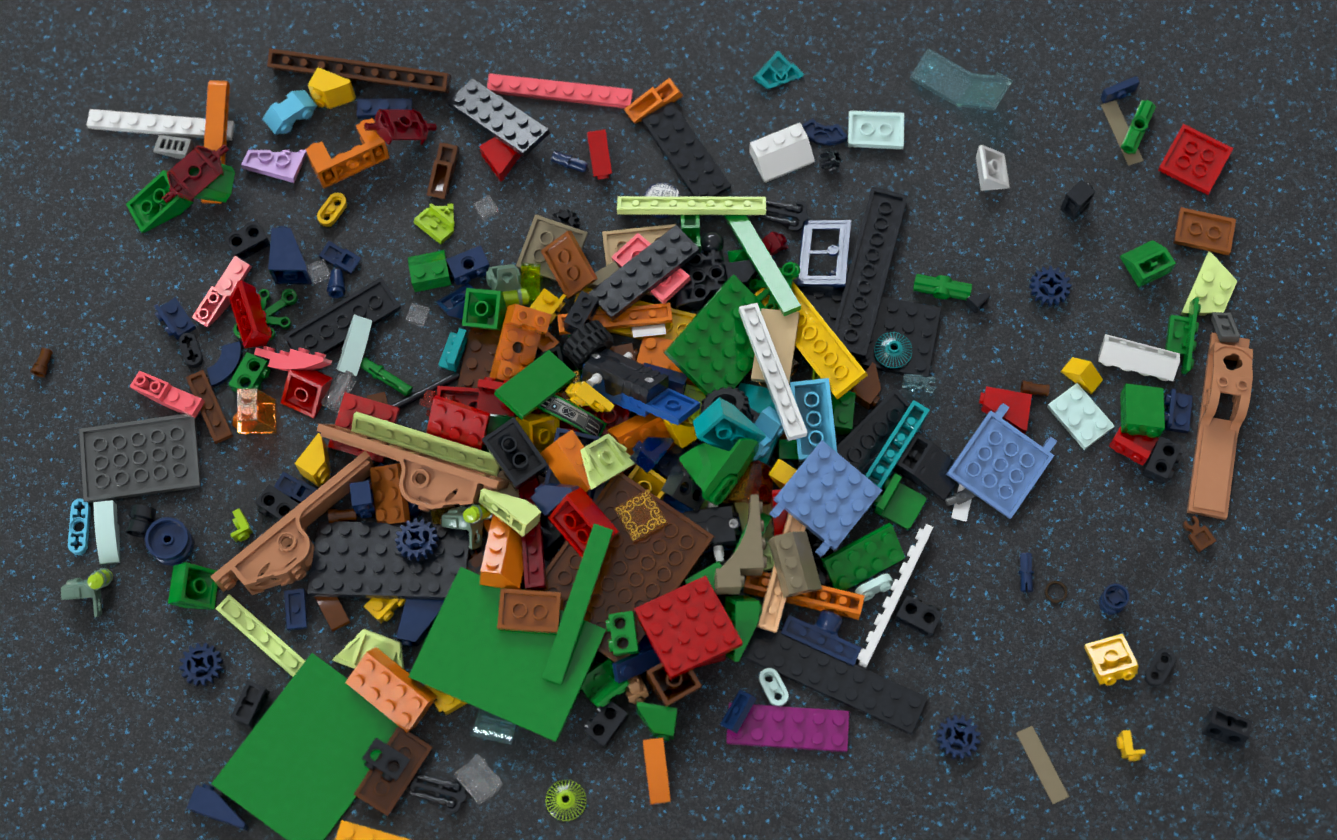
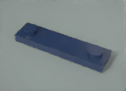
M653 646L612 663L615 682L621 683L660 664L661 661Z

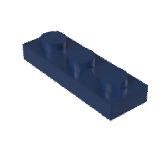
M357 99V118L375 119L379 109L412 110L413 101L412 99Z

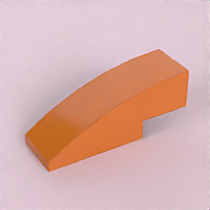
M668 78L657 88L652 87L624 110L635 124L640 122L643 117L666 104L674 103L683 95L675 83Z
M663 738L643 740L650 803L652 805L671 802Z

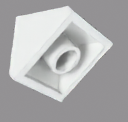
M980 145L976 155V163L981 191L1009 188L1005 155Z

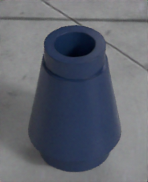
M333 269L329 278L327 292L332 298H340L345 293L343 274L340 269Z

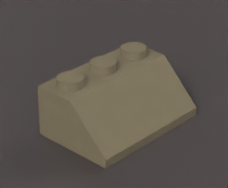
M806 531L776 535L768 540L783 598L822 589Z

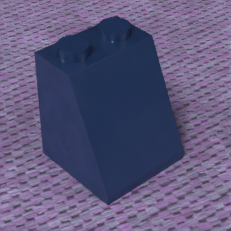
M286 226L272 228L268 270L274 283L312 285V278L291 228Z

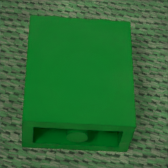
M1125 384L1120 393L1121 433L1144 435L1150 438L1160 437L1165 428L1164 389Z

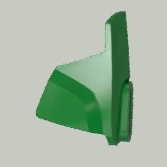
M742 438L736 442L730 451L703 443L692 448L679 459L693 480L702 489V497L716 506L729 495L744 475L758 452L759 443L754 439Z

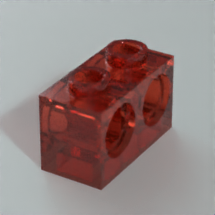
M756 460L751 462L752 466H749L751 468H747L750 471H746L743 475L742 488L744 486V490L741 489V491L744 492L741 493L744 497H740V500L748 503L750 495H759V502H762L763 506L771 504L773 480L768 474L772 467Z

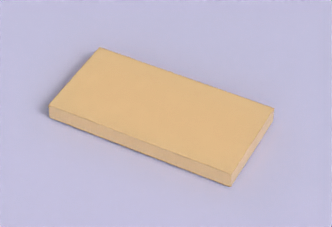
M676 224L602 232L606 266L613 262L611 257L637 233L652 244Z
M762 308L761 314L790 385L800 313L796 311L783 316L780 310ZM754 355L751 381L765 382L757 358Z

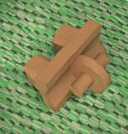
M639 674L628 679L630 684L625 690L629 702L636 705L637 702L643 703L646 697L649 696Z

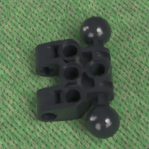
M709 231L701 238V248L708 256L705 257L702 253H699L681 267L690 276L691 284L683 286L674 295L675 309L681 311L702 309L727 281L724 257L719 254L723 249L724 240L716 231ZM695 261H700L698 264H692ZM717 274H720V275H721V276L718 277V278H714V277H713V276H715V275H717ZM696 278H702L700 281H695ZM700 294H704V295H705V296L702 297V298H698V297H697V296L700 295Z

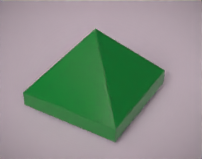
M744 249L728 251L729 263L748 260Z

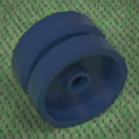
M165 517L158 519L150 525L145 535L147 549L163 565L173 566L181 564L188 559L193 551V536L185 525L176 518Z

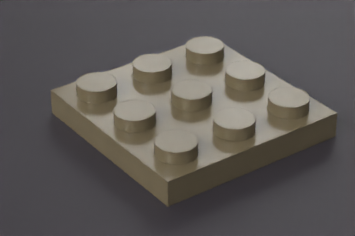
M535 214L516 267L557 281L541 250L566 231H572L580 248L583 249L588 232Z

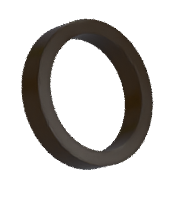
M1052 581L1045 588V596L1052 603H1061L1067 596V588L1062 582ZM1052 584L1062 586L1065 592L1064 597L1060 600L1051 599L1047 592L1048 587Z

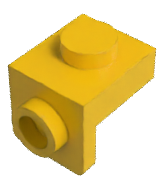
M1130 730L1122 731L1119 737H1117V747L1121 749L1122 758H1128L1129 761L1141 760V757L1146 754L1145 749L1133 750Z

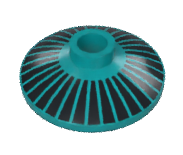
M889 332L878 338L875 343L874 354L878 362L883 366L900 368L909 362L912 356V345L904 335ZM891 346H896L897 350H892Z

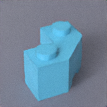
M305 90L292 91L286 95V100L280 104L275 102L269 107L262 119L274 134H286L292 129V125L296 120L309 119L313 115L317 105Z
M770 406L760 413L755 422V425L766 435V438L759 443L758 452L754 457L755 461L761 456L765 457L776 437L784 433L777 411Z

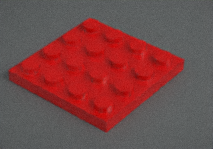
M706 576L634 608V613L670 680L743 646L741 638Z

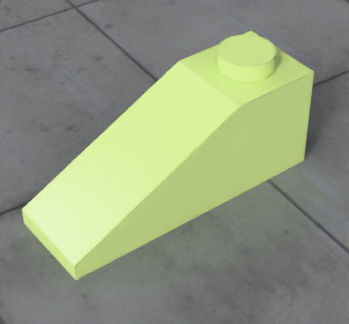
M484 488L481 490L479 503L524 537L539 524L541 511L527 500Z

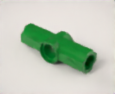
M1141 100L1120 147L1124 152L1128 154L1136 153L1156 106L1153 102Z
M916 274L913 291L933 294L938 299H948L950 297L967 300L972 289V284L953 281L950 277L944 275L931 277Z

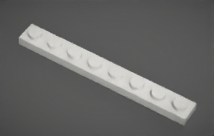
M90 109L87 127L88 129L204 138L206 119ZM228 121L227 140L232 141L235 126L233 121Z
M758 303L739 307V314L788 441L806 437L808 432Z
M926 524L924 529H919L915 537L918 542L916 546L911 545L907 554L910 557L908 563L903 562L899 573L902 575L899 580L895 579L890 589L894 592L891 598L887 596L882 606L885 608L883 615L878 614L874 622L877 627L874 632L870 631L866 642L869 644L866 650L862 648L857 659L860 660L858 666L866 669L932 532V526Z

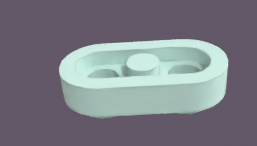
M883 574L859 586L855 593L864 595V601L870 600L875 594L888 591L892 587L893 580L889 574Z
M773 668L762 670L759 675V682L769 702L773 706L785 705L788 700V692L778 672ZM770 676L773 681L766 682L765 678ZM776 694H780L782 698L780 700H776L774 696Z

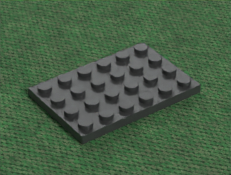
M180 414L79 429L84 502H101L201 487L196 418Z

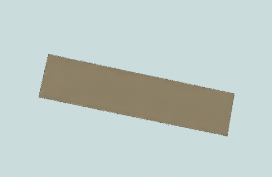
M1115 100L1101 106L1121 147L1129 128ZM1121 149L1128 166L1143 161L1138 149L1135 154H1128Z
M1033 726L1017 732L1016 734L1052 804L1068 798L1069 796Z

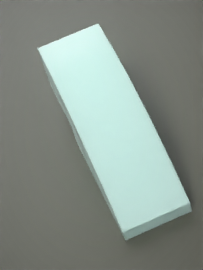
M353 315L342 347L337 370L357 376L369 337L372 320Z
M113 500L93 502L100 565L120 563L117 504Z

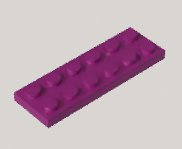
M753 705L737 734L727 729L726 744L847 752L849 711Z

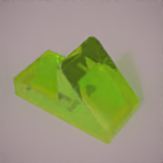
M522 263L521 287L528 291L529 301H535L541 293V264Z

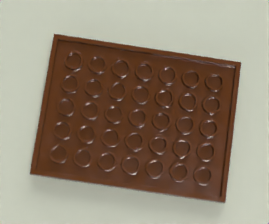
M622 472L609 480L594 501L617 528L619 533L609 543L584 617L585 621L606 629L598 651L613 662L632 654L615 656L613 652H610L608 640H611L612 637L611 632H607L606 620H609V614L634 612V608L679 588L715 538L708 531L651 492L646 497L645 491L647 490ZM619 507L620 509H623L624 507L626 511H629V514L627 512H623V514H621L622 512L616 511L615 508ZM658 509H659V513H658V514H659L660 516H662V517H660V520H661V519H664V520L666 521L665 523H662L661 521H659V524H660V525L657 524V521H656V520H651V519H653L652 516H653L654 518H658V517H656L657 514H655V513L658 512ZM567 540L545 570L546 588L531 590L561 592L560 610L565 611L582 560L581 556ZM634 613L639 645L646 633ZM619 619L615 624L616 628H624L626 621ZM621 639L618 642V647L620 649L627 648L628 640Z

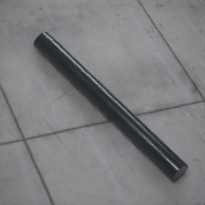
M456 371L391 406L401 409L436 391L437 386H446L459 379L460 376Z

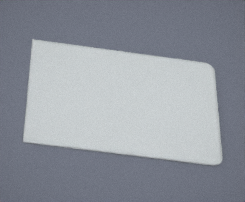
M665 324L632 327L633 338L666 334Z

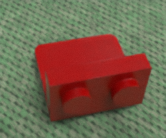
M484 377V380L479 379V396L476 409L491 414L515 417V413L494 395L495 390L509 380L496 382V379L491 377Z
M1120 426L1109 447L1143 466L1159 437L1150 438L1144 435L1121 433Z

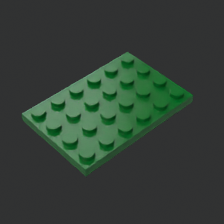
M735 275L730 276L663 352L705 396L708 393L711 394L713 390H719L722 387H732L734 389L753 367L755 353L739 314V307L758 303L761 311L762 308L765 309V306Z

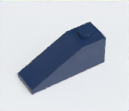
M203 784L202 787L195 786L187 809L243 830H248L247 824L214 791V787Z

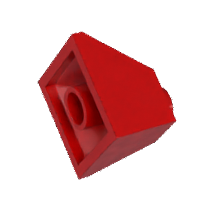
M289 370L281 404L315 418L329 394L332 378L316 370Z

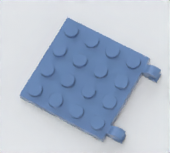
M1002 403L995 413L989 411L946 475L1011 519L1054 457L1050 451L1057 440L1050 437L1046 440L1043 447L1002 419L1009 409L1007 405Z
M821 440L773 500L777 505L769 514L776 519L785 509L823 541L815 551L816 554L822 557L829 548L835 550L882 490Z

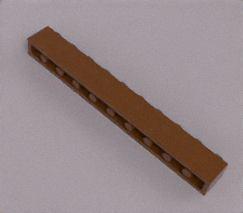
M269 48L267 67L271 69L314 75L318 67L348 80L449 93L451 75L448 73Z

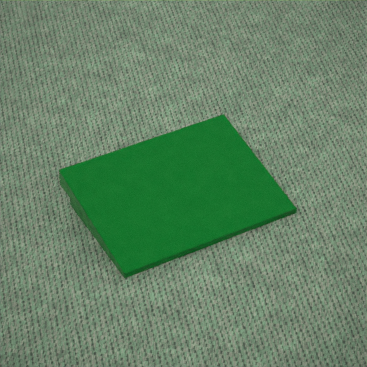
M460 567L408 677L558 742L606 633V629L583 620L562 684L544 679L542 676L556 634L498 630L501 589L505 588L480 585L479 574ZM560 610L559 626L564 614L562 610Z
M313 653L310 654L212 782L213 786L286 840H325L357 798L353 794L370 770L364 766L365 761L362 760L375 737L387 744L398 727L390 718L346 684V677ZM378 750L373 751L370 755L371 759L376 761L381 752Z

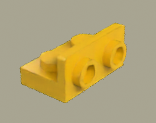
M544 288L530 308L552 314L549 323L551 324L557 316L555 311L560 312L565 305L563 300L566 295L563 294L559 299Z
M372 598L364 608L382 624L384 621L387 622L392 618L394 611L398 607L401 608L405 605L406 599Z

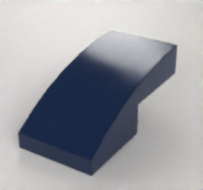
M330 241L327 242L319 255V258L349 274H352L361 260L359 256L346 248L343 250Z
M284 471L274 485L276 489L299 503L303 502L317 490Z

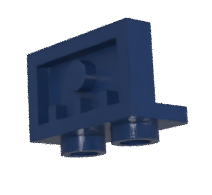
M176 297L160 307L158 304L154 305L157 310L154 314L160 322L164 320L166 323L164 329L169 336L174 335L176 340H179L182 334L190 333L196 329Z
M1171 389L1169 394L1165 395L1164 405H1167V410L1164 412V430L1186 434L1189 432L1193 395L1176 393V389Z

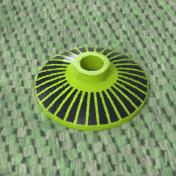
M562 780L552 785L548 790L546 806L554 818L561 821H571L579 817L584 811L586 795L583 788L576 782ZM564 796L569 797L567 803L562 802Z

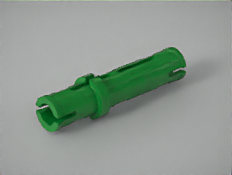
M367 357L361 361L360 368L370 373L374 379L381 380L405 397H408L412 392V386L386 371L384 366L375 364Z

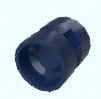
M1115 583L1106 587L1099 598L1100 609L1108 615L1120 613L1129 601L1128 590L1123 585Z

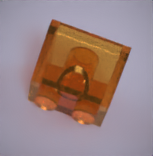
M237 389V433H276V399L258 389Z

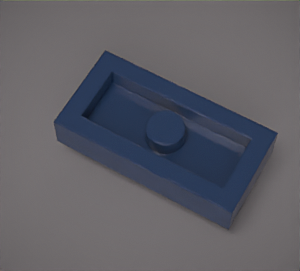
M1135 76L1104 89L1101 95L1102 102L1105 104L1117 98L1122 99L1129 93L1136 91L1139 85L1138 78Z
M304 588L284 591L287 630L307 629Z
M739 690L720 725L737 734L757 698Z

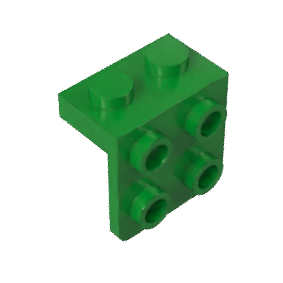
M894 474L892 479H887L883 487L886 489L883 495L879 494L874 502L877 505L875 513L909 530L926 502V497L901 484L902 477Z
M606 657L589 670L581 690L595 706L603 707L611 701L613 696L623 693L630 683L628 680L621 683L615 682L612 662Z

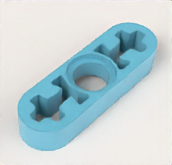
M76 499L71 505L68 549L75 555L84 554L88 548L91 506L88 502H84L83 499ZM81 504L85 507V509L81 510V516L83 518L80 517V512L77 510V508H80ZM78 522H83L84 529L79 532L75 531V525ZM75 536H79V542L82 544V546L78 547V550L73 547L78 543V539Z

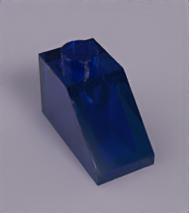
M647 437L643 442L639 440L632 448L634 452L630 459L648 473L662 458L674 440L672 438Z

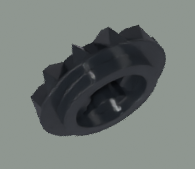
M560 209L559 212L554 213L551 219L562 223L561 220L566 221L569 219L568 224L571 227L577 229L580 227L578 216L569 209Z

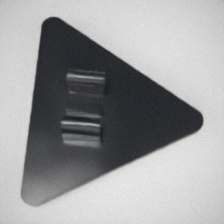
M541 512V530L545 552L562 534L548 519L550 515L545 516Z

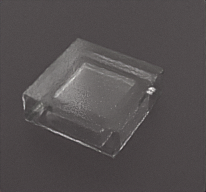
M490 195L473 203L482 220L499 212Z
M324 259L306 265L314 284L330 278V272Z
M411 303L406 322L424 327L430 308Z

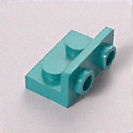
M459 328L457 334L453 332L449 334L438 364L440 368L454 372L457 371L468 341L466 330Z

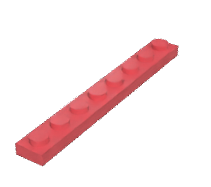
M489 74L487 84L489 90L500 95L618 108L629 106L633 95V89Z

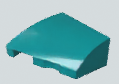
M777 51L756 73L753 79L763 87L770 89L801 78L805 74L794 63H790Z

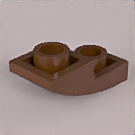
M315 597L332 632L350 623L337 597Z

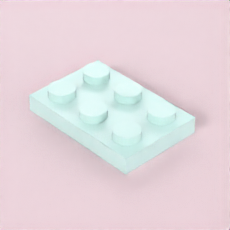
M849 111L848 147L903 149L904 113Z
M1078 383L1047 406L1083 450L1114 428V424Z

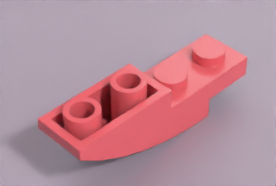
M234 256L216 286L210 288L192 318L206 327L212 325L230 305L229 298L237 281H243L252 266Z
M264 346L263 349L256 347L254 355L270 359L268 367L284 371L317 370L332 363V360L326 359L325 354L315 352L312 355L309 354L310 350L300 347L298 351L290 349V353L280 350V353H275L274 348Z
M142 371L138 372L129 386L171 410L196 418L205 403L202 398L175 388L168 382Z

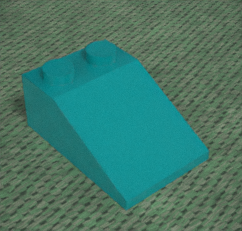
M720 397L693 420L698 439L730 451L739 439L750 438L760 443L766 438L765 433L740 410Z

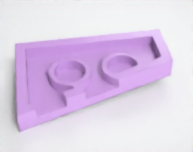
M248 150L241 166L242 169L294 183L307 153L306 150H300V152H290V150H283V152Z

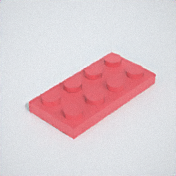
M637 233L611 257L612 261H615L621 268L651 245V243ZM680 268L651 290L650 293L665 304L691 278Z

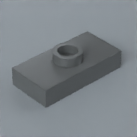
M1212 312L1211 321L1219 341L1239 343L1240 334L1231 313Z

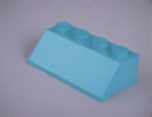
M829 378L790 382L792 394L808 432L806 437L796 439L799 462L805 461L821 440L837 452Z

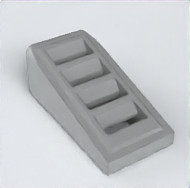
M159 135L153 152L183 159L193 150L194 143L191 139ZM162 141H164V147L160 148Z

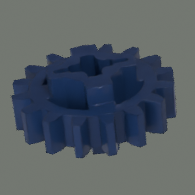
M1052 266L1048 270L1042 267L1041 272L1037 270L1035 276H1032L1030 280L1032 283L1029 285V288L1033 289L1030 294L1036 295L1035 301L1040 299L1042 300L1041 305L1047 302L1049 307H1051L1052 303L1058 306L1060 301L1065 302L1071 288V284H1067L1070 278L1064 277L1066 272L1059 273V268L1057 267L1056 270H1053Z
M414 518V523L406 521L407 526L401 525L402 531L396 532L398 538L395 539L398 551L401 552L403 557L408 555L409 560L416 557L417 561H420V556L427 559L428 552L430 554L434 553L432 547H438L435 541H438L439 537L436 534L435 527L432 526L431 522L426 524L425 519L418 522Z
M196 643L195 649L189 646L190 652L184 651L185 659L179 660L183 663L179 669L185 671L181 674L182 677L187 678V682L190 684L194 681V685L197 687L200 682L204 687L207 685V681L213 684V677L219 678L220 675L217 672L223 671L219 664H222L224 660L218 658L221 656V653L219 651L215 652L216 648L213 645L209 648L207 643H204L203 647ZM214 659V666L212 667L211 662ZM196 661L204 663L207 668L198 666ZM191 662L192 667L189 671V663Z
M954 715L952 721L947 717L945 719L946 724L941 722L939 726L943 730H937L936 734L941 737L937 738L936 742L942 743L939 749L945 748V756L951 753L952 759L959 755L960 760H963L964 754L970 757L972 755L971 751L976 752L977 747L975 745L980 744V740L976 738L981 734L980 732H975L978 726L971 725L972 719L965 721L964 715L960 719ZM948 729V732L950 733V736H949V738L946 740V739H945V732H946V730ZM956 734H957L958 736H959V735H962L961 741H960V739H957V740L954 739V737H955ZM969 735H971V744H970V746L968 745L969 743L967 742V737H968ZM951 747H958L960 750H956Z

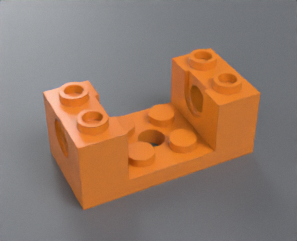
M373 118L363 120L356 125L362 145H357L348 152L337 154L333 159L330 158L322 141L313 143L305 149L311 166L323 189L390 158L386 143L377 132L365 131L364 129L365 123H374Z
M518 304L508 306L490 373L491 378L496 379V382L510 380L534 362L540 336L547 333L552 314ZM515 342L520 343L522 346L520 353H516L513 350Z

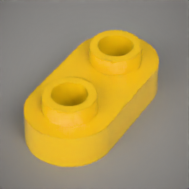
M333 193L328 197L317 213V219L322 226L330 227L337 221L347 207L345 196L341 193ZM337 202L341 203L339 206H335Z

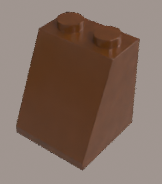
M662 663L647 671V682L657 699L666 707L702 687L693 670L671 680Z

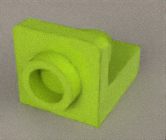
M238 508L232 512L235 516L232 520L238 530L230 534L235 542L244 541L253 533L246 517Z

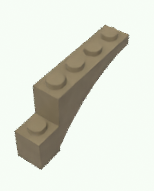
M750 495L747 528L741 543L730 559L715 571L716 595L739 594L741 587H744V576L762 575L763 569L767 568V558L763 556V550H765L766 546L765 538H762L761 534L764 531V520H760L763 504L759 502V495Z

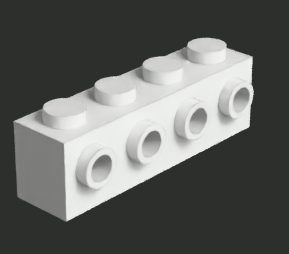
M1105 334L1098 362L1105 366L1113 365L1120 367L1124 371H1136L1143 376H1155L1162 381H1174L1180 363V353Z

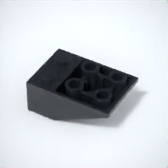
M916 433L896 464L895 472L945 501L956 484L955 480L946 475L955 461L933 442Z

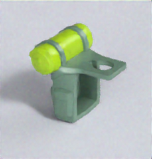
M514 264L488 268L486 272L487 284L492 290L503 291L506 307L513 304H529V293L526 289H522L520 284L521 274Z
M472 504L468 508L462 506L454 507L442 515L441 523L442 527L469 530V549H476L482 546L484 520L491 519L493 513L481 504ZM477 533V537H478V538H477V542L475 543V542H474V536H475V534Z
M100 568V570H95L88 579L74 578L67 580L66 584L61 587V600L93 598L94 616H101V588L108 586L112 582V572L107 568Z

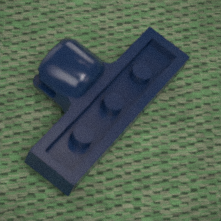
M828 610L821 611L814 625L789 615L781 631L782 634L853 666L862 647L838 636V631L843 622L842 618Z

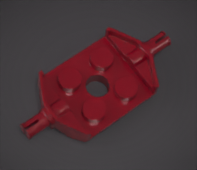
M379 109L375 115L374 123H365L364 129L365 131H376L388 145H390L392 140H421L420 144L422 145L427 138L428 132L436 131L437 125L435 123L427 124L421 113L416 110Z
M223 144L217 151H212L202 146H197L167 172L170 191L162 199L168 203L175 196L195 201L194 197L221 174L222 176L224 175L220 158L229 150L228 147ZM192 168H198V175L191 176L189 174Z

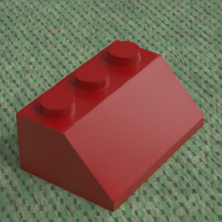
M238 280L229 300L244 348L266 346L271 338V329L267 327L266 313L261 307V297L257 294L254 286Z
M582 487L567 494L548 517L581 558L583 557L594 524L614 530L610 542L619 533L617 528Z

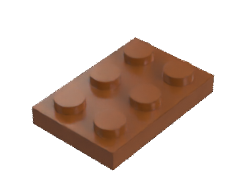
M1181 207L1173 243L1229 255L1231 253L1236 219Z
M566 231L541 250L567 299H571L598 279L572 231Z
M400 463L370 468L377 523L394 524L410 521L408 501L402 496L399 488L402 473Z
M501 589L497 629L557 634L561 592Z

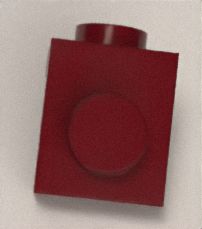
M772 231L762 239L771 257L781 249L787 250L789 248L786 244L787 239L782 233Z

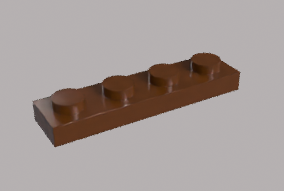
M204 370L187 376L186 380L193 395L205 401L200 411L214 443L218 444L233 437Z

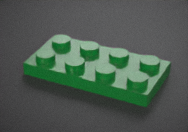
M888 523L821 560L833 588L845 591L905 559V555L893 525Z

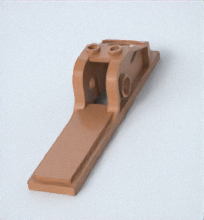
M1212 332L1210 335L1187 513L1222 520L1227 519L1237 438L1241 424L1246 417L1251 397L1253 349H1249L1250 339L1240 338L1239 343L1220 342L1217 333ZM1223 359L1237 361L1236 369H1227ZM1220 393L1233 395V409L1230 421L1213 418L1218 407Z
M318 424L317 431L321 432L320 436L399 461L402 467L399 481L400 492L407 501L419 505L418 509L424 511H436L438 508L455 507L456 504H479L480 492L483 488L491 491H500L501 488H508L509 481L355 433L350 429L334 424Z
M366 451L361 453L210 576L223 592L230 590L240 580L251 595L264 592V589L278 585H288L296 580L303 579L307 574L306 572L311 569L314 545L306 533L307 527L350 492V483L363 482L370 476V468L375 466Z

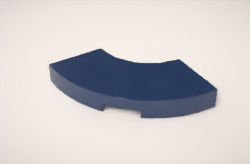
M814 119L802 124L809 141L816 144L837 145L848 141L847 135L839 124L824 126L817 123Z
M240 341L221 346L219 360L213 366L207 368L212 387L227 381L240 364L242 357Z

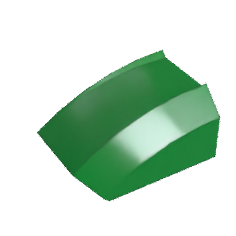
M222 164L224 175L222 176L221 174L194 198L226 202L232 192L235 176L233 168ZM194 167L190 170L189 174L196 176L199 173V169Z

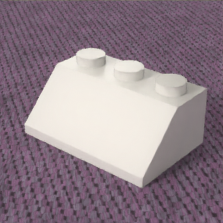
M801 123L750 142L749 153L764 183L815 163L808 136Z

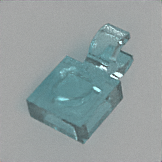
M904 374L902 388L915 391L923 387L927 392L933 393L936 387H930L928 383H935L936 378Z

